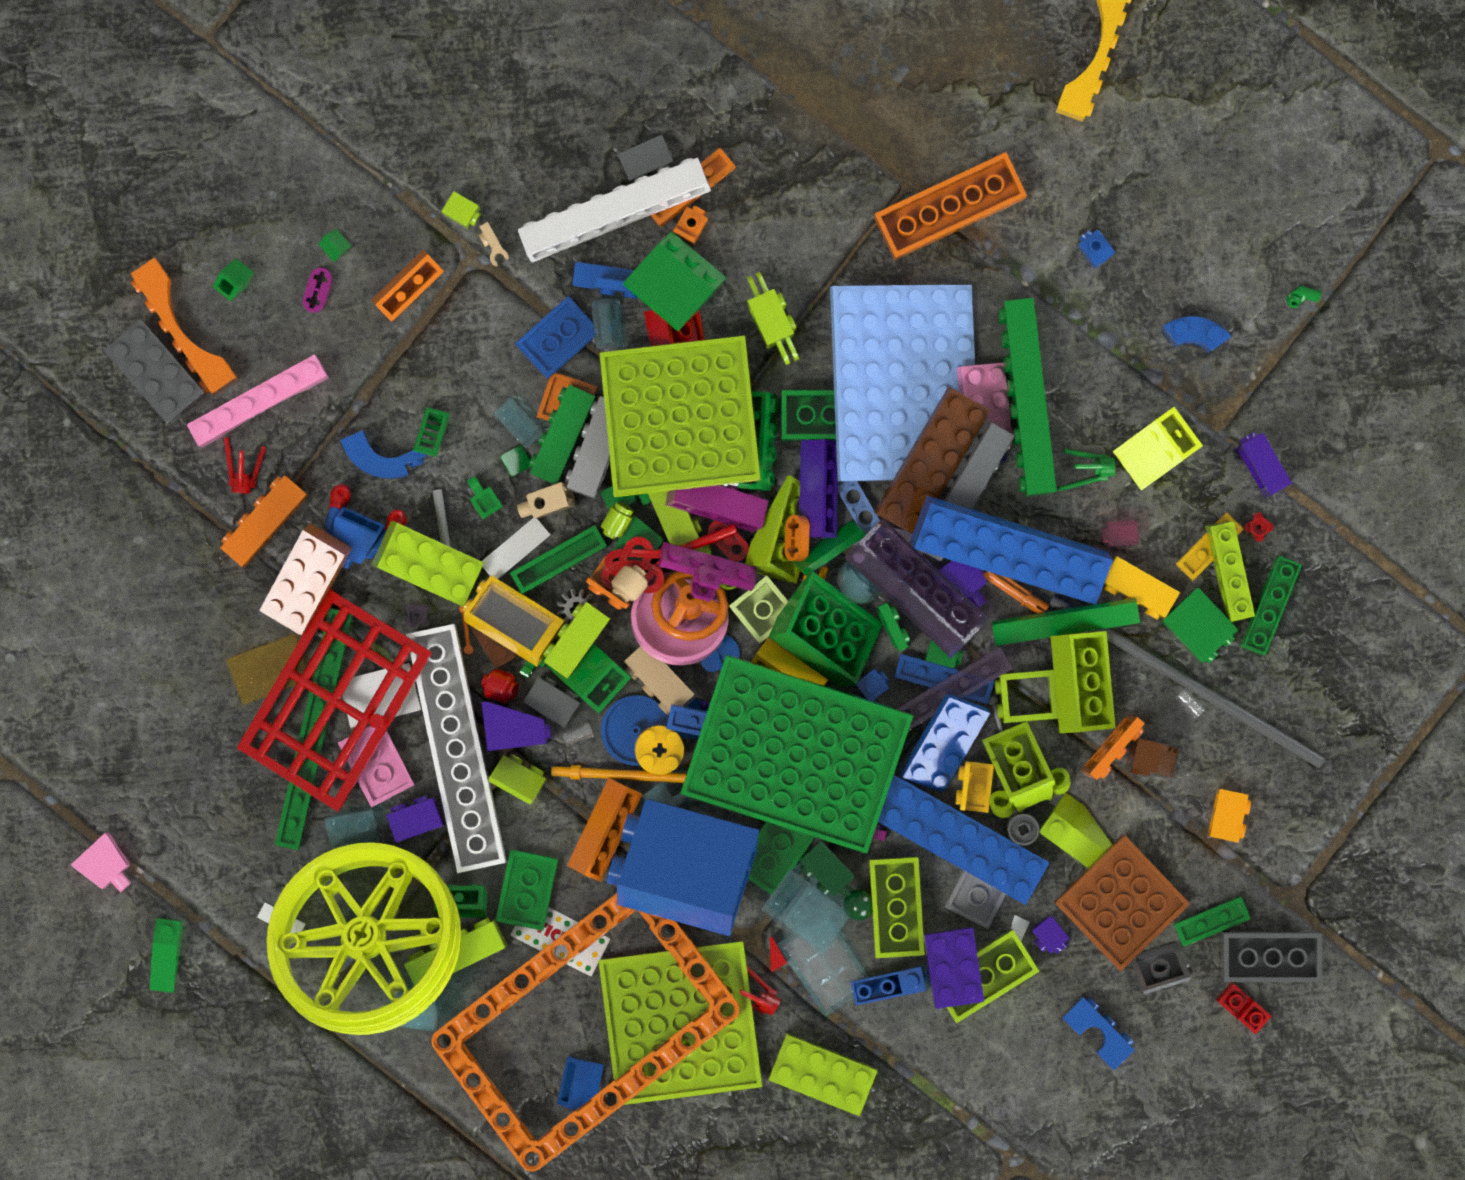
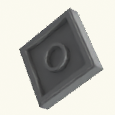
M963 870L945 908L989 929L1006 894Z

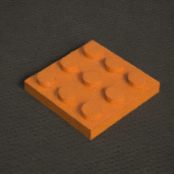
M1126 715L1080 771L1096 780L1100 777L1102 779L1105 778L1112 769L1110 764L1116 758L1120 760L1127 752L1128 748H1126V745L1131 740L1136 741L1143 733L1142 726L1145 723L1138 717Z

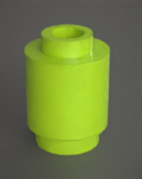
M617 501L615 506H611L601 524V527L604 529L603 533L612 539L622 538L633 518L632 513L634 510L628 505Z

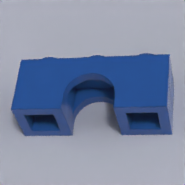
M1081 996L1061 1017L1078 1035H1081L1090 1027L1101 1029L1104 1036L1103 1042L1095 1052L1115 1070L1135 1051L1131 1047L1134 1042L1124 1032L1120 1035L1114 1029L1117 1024L1107 1014L1102 1017L1096 1011L1099 1006L1090 997L1085 1000Z

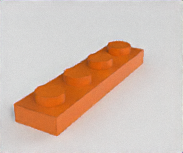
M721 148L717 149L700 163L710 188L736 168ZM700 196L650 216L661 228Z

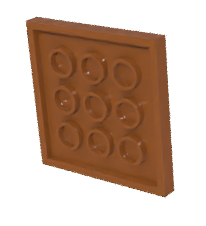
M1124 834L1054 901L1063 913L1120 972L1190 905L1182 894Z

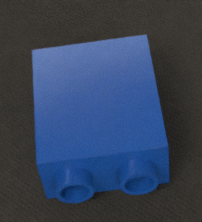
M646 799L640 816L629 813L626 818L621 841L631 845L626 858L614 856L608 873L607 884L617 886V905L730 936L757 852L759 830Z

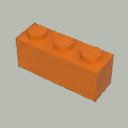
M423 249L371 300L392 322L444 271Z

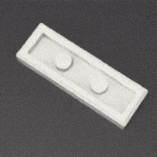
M533 518L481 561L484 562L482 567L490 576L492 575L500 579L551 535L537 518Z

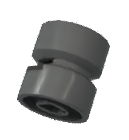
M1015 814L1006 824L1008 838L1018 845H1030L1039 835L1038 822L1028 814Z

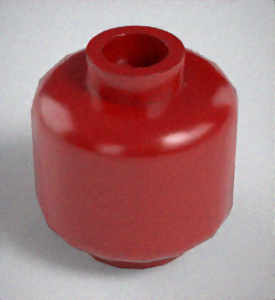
M494 669L489 674L484 675L481 687L484 688L486 698L505 704L515 699L519 690V683L515 675L501 669Z

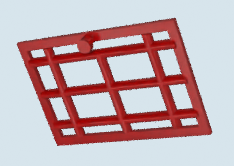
M329 589L237 749L339 812L432 652L340 596L334 590ZM336 604L341 608L332 624L324 619L332 605ZM349 613L371 626L362 643L340 630ZM320 628L326 634L305 670L300 674L295 669ZM380 632L402 645L393 662L370 649ZM336 638L357 651L332 694L310 679L333 639ZM412 651L418 657L408 672L401 667ZM366 657L388 672L363 713L341 698ZM397 676L404 680L384 715L374 714L395 677ZM291 679L296 682V685L274 723L271 724L266 721V718L288 680ZM306 688L327 701V704L304 743H301L283 732L281 728ZM335 708H338L356 719L358 723L333 763L312 750V747ZM368 723H370V726L375 728L349 773L342 768ZM262 729L267 732V735L260 747L256 749L251 744L259 730ZM275 739L298 752L289 769L266 755ZM306 758L329 771L320 788L297 774ZM338 777L344 783L334 798L328 792Z

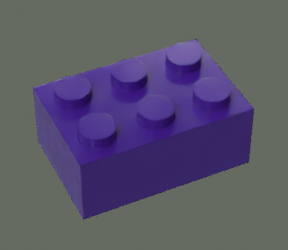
M967 927L923 934L934 1008L939 1009L984 1002L973 928Z

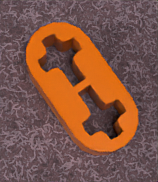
M791 515L786 521L784 551L786 558L790 561L801 562L808 556L810 524L805 516Z

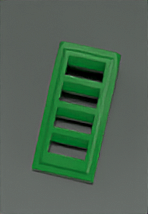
M426 407L413 451L437 457L450 413ZM428 421L439 423L441 426L429 424ZM426 428L439 431V433L426 431ZM423 436L436 438V441L425 439ZM421 443L433 445L434 449L423 447L420 445Z

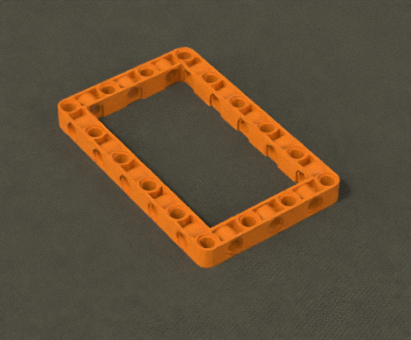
M617 893L433 1034L431 1039L434 1050L520 1165L527 1171H536L542 1168L734 1021L740 1013L738 1001L679 923L638 911L665 949L677 961L680 969L696 990L708 1002L710 1008L536 1140L465 1046L464 1042L636 911L634 909L617 905ZM598 915H603L607 920L606 926L602 929H598L594 925V919ZM667 924L675 928V934L671 938H665L662 934V929ZM561 944L566 946L568 950L567 956L563 959L558 958L555 954L556 947ZM696 963L702 964L705 968V972L701 977H695L692 974V966ZM521 974L526 975L529 979V984L526 988H520L517 985V977ZM729 1002L734 1006L732 1016L727 1017L722 1014L721 1007L724 1003ZM482 1004L487 1005L490 1009V1014L486 1018H482L478 1014V1008ZM686 1032H690L695 1036V1043L692 1046H686L682 1041V1037ZM442 1034H447L451 1038V1044L447 1048L442 1047L439 1043V1038ZM647 1062H651L656 1066V1073L653 1076H648L643 1071V1067ZM471 1073H476L480 1077V1084L477 1087L471 1086L468 1082ZM607 1092L616 1094L617 1103L614 1106L606 1104L604 1097ZM501 1112L509 1115L510 1121L507 1126H502L498 1123L497 1117ZM568 1122L577 1124L578 1133L572 1136L566 1132ZM529 1152L538 1154L539 1162L537 1165L528 1163L527 1155Z

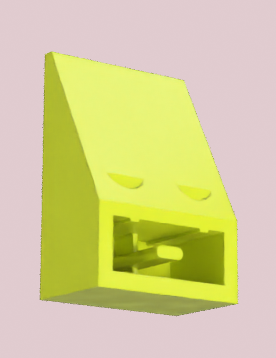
M1173 407L1115 449L1113 453L1140 490H1143L1203 445L1176 408Z

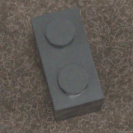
M662 135L618 154L630 184L640 177H648L653 173H658L663 168L674 165Z
M547 676L544 679L538 677L523 702L566 728L581 704L577 701L579 696L568 689L565 692L560 691L556 688L558 683Z

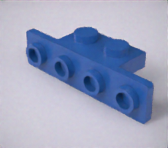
M581 262L575 263L573 286L600 290V294L614 296V292L624 293L625 298L638 299L636 295L623 285L624 281L634 270Z

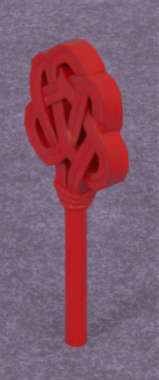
M732 524L680 546L696 550L737 533L735 525ZM634 537L628 540L624 548L615 549L607 554L604 560L605 567L601 574V582L606 588L613 590L612 581L609 579L610 573L616 576L623 566L633 567L636 565L642 570H648L644 576L648 583L655 575L657 578L656 582L648 585L643 592L648 594L657 592L663 586L665 578L662 571L663 567L659 566L660 560L655 564L650 563L652 558H660L661 548L660 550H654L651 542L644 537ZM635 545H642L645 548V550L632 548ZM620 557L618 561L612 562L613 559ZM628 557L643 558L642 560H627Z

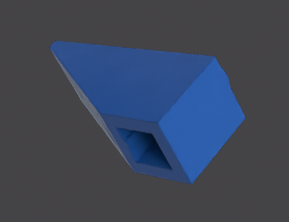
M925 964L850 982L856 1006L923 992L931 988Z

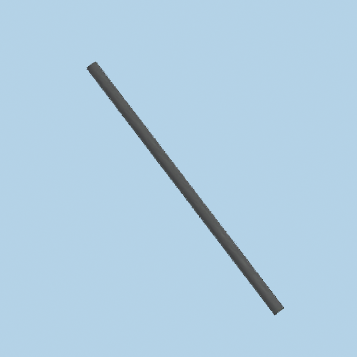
M1056 595L1049 602L1050 606L1056 610L1076 608ZM1113 629L1093 630V632L1107 631V641L1314 766L1320 768L1323 764L1325 757Z

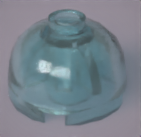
M850 556L838 571L837 582L840 592L857 604L873 602L886 589V585L882 586L880 583L883 578L867 561L863 560L860 563L856 561L857 556Z

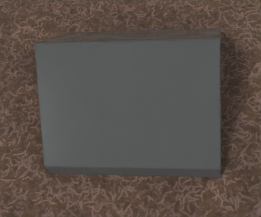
M1176 942L1142 952L1131 961L1140 992L1143 994L1191 980Z

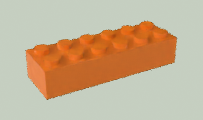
M1007 152L875 213L874 220L895 261L1025 200L1027 194Z

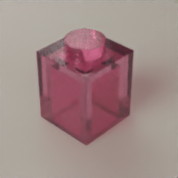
M1137 520L1107 522L1105 524L1106 528H1102L1103 543H1107V548L1139 544Z

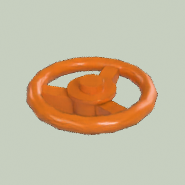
M675 572L664 578L663 586L653 593L651 602L653 617L660 628L674 638L686 641L705 639L717 632L726 620L729 608L726 592L721 586L716 589L715 594L717 595L718 603L713 600L709 602L694 598L691 594V585L685 580L692 579L694 575ZM675 583L679 596L675 603L676 610L667 622L662 614L661 601L664 592L670 585ZM703 612L717 615L711 625L700 631L687 632L677 629L684 619H696Z

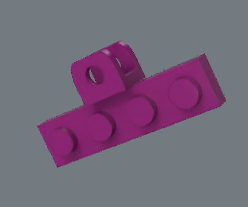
M666 542L661 547L660 567L694 575L691 582V594L694 598L712 601L716 589L719 588L721 583L752 591L755 586L756 567ZM699 589H705L707 593L704 594Z

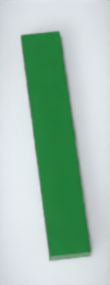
M1132 598L992 621V628L996 646L1049 638L1051 636L1140 623L1137 599Z

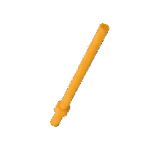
M571 765V767L552 766L551 769L552 776L570 777V779L581 780L582 777L684 783L687 774L670 772L656 775L647 771L582 768L581 765Z

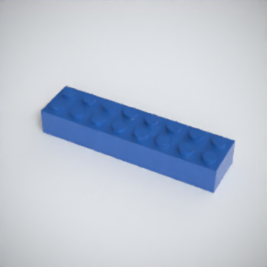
M926 496L910 539L914 549L1095 605L1113 562L1107 551L930 496Z
M893 775L878 820L879 823L1024 905L1027 904L1049 865L1048 861Z

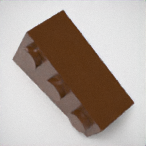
M1143 739L1131 740L1125 767L1131 768L1130 773L1150 776V773H1155L1173 778L1179 749Z

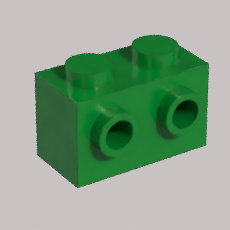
M446 884L455 900L459 918H486L488 894L484 886L478 884H469L467 886ZM434 901V910L439 918L438 910Z

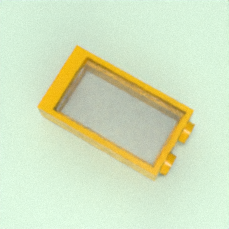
M491 575L487 581L483 580L476 590L478 594L474 600L469 599L463 608V612H465L464 622L537 667L544 658L543 653L551 643L553 644L558 638L557 634L563 627L564 620Z

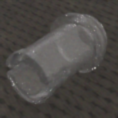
M1187 688L1175 698L1190 713L1188 716H1192L1194 719L1206 710L1203 707L1204 704H1200Z
M589 722L569 730L565 728L566 731L561 732L566 746L570 744L574 746L573 743L594 737Z

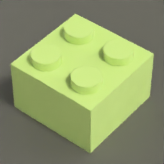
M765 576L754 586L752 591L748 590L729 607L755 640L761 644L769 637L777 616L788 601L770 578Z

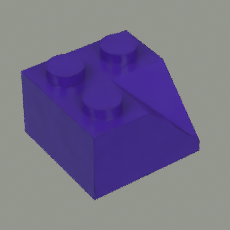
M426 795L413 800L415 805L407 807V804L404 803L390 808L392 813L386 816L395 842L446 825L434 798L428 799Z

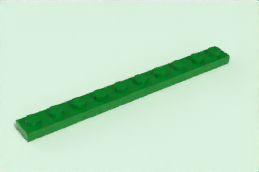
M331 608L327 614L326 621L332 624L339 610ZM350 613L340 628L341 631L348 635L353 617ZM336 638L333 639L315 670L312 679L313 682L332 694L337 687L346 645ZM311 691L309 692L298 740L301 743H304L327 704V701ZM328 722L312 747V750L320 755ZM306 758L297 774L314 784L319 765ZM291 782L288 784L275 845L299 850L312 795Z

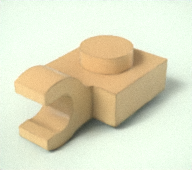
M486 222L479 226L482 233L478 235L485 247L490 245L492 249L490 255L491 263L495 267L498 266L495 261V257L498 254H502L506 261L509 260L507 252L501 247L489 223Z

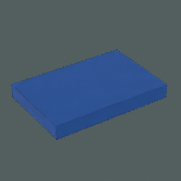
M568 296L515 343V346L548 380L598 336L601 330Z

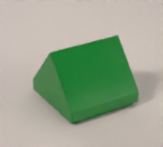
M337 228L327 233L318 243L333 262L352 248Z

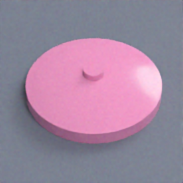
M672 571V572L664 573V577L666 578V577L670 576L671 574H673V573H675V572H679V571ZM657 578L651 579L648 585L654 584ZM685 579L691 585L692 579ZM675 583L670 585L664 592L661 601L662 614L667 622L676 610L675 603L679 596ZM701 589L702 593H707L705 589ZM643 592L633 602L631 611L633 634L642 649L661 662L672 665H688L702 661L718 649L726 635L728 612L725 622L717 632L705 639L686 641L672 637L657 624L651 607L653 593ZM715 594L713 601L718 603V598ZM703 612L696 619H684L677 629L687 632L700 631L711 625L717 615Z

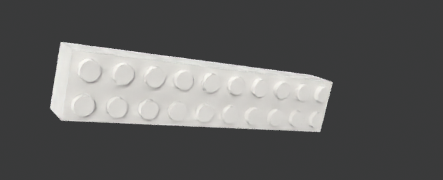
M455 624L406 634L407 637L432 652L416 682L457 873L506 863V855L492 790L488 781L489 776L457 627ZM411 651L412 664H414L418 655Z

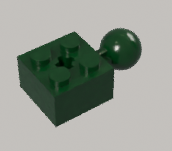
M819 840L800 858L799 861L802 863L800 869L809 878L814 876L819 881L816 886L826 896L829 893L833 896L838 893L844 899L843 907L848 917L857 921L867 919L873 913L871 894L861 889L854 890L849 885V882L855 877L854 874Z

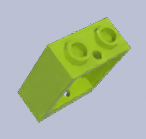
M1054 670L998 675L999 680H995V692L1000 694L1001 704H997L998 719L1002 718L1003 723L1058 718ZM1047 677L1050 713L1010 716L1007 680Z

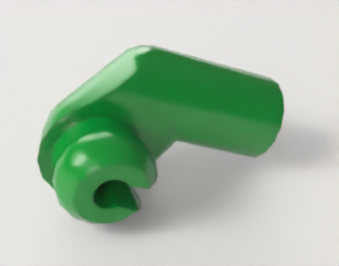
M1299 286L1287 295L1286 302L1290 308H1297L1305 300L1319 302L1322 291Z

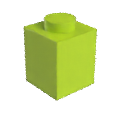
M453 191L441 211L444 216L466 229H469L470 225L475 226L481 216L479 213L480 207L455 191Z

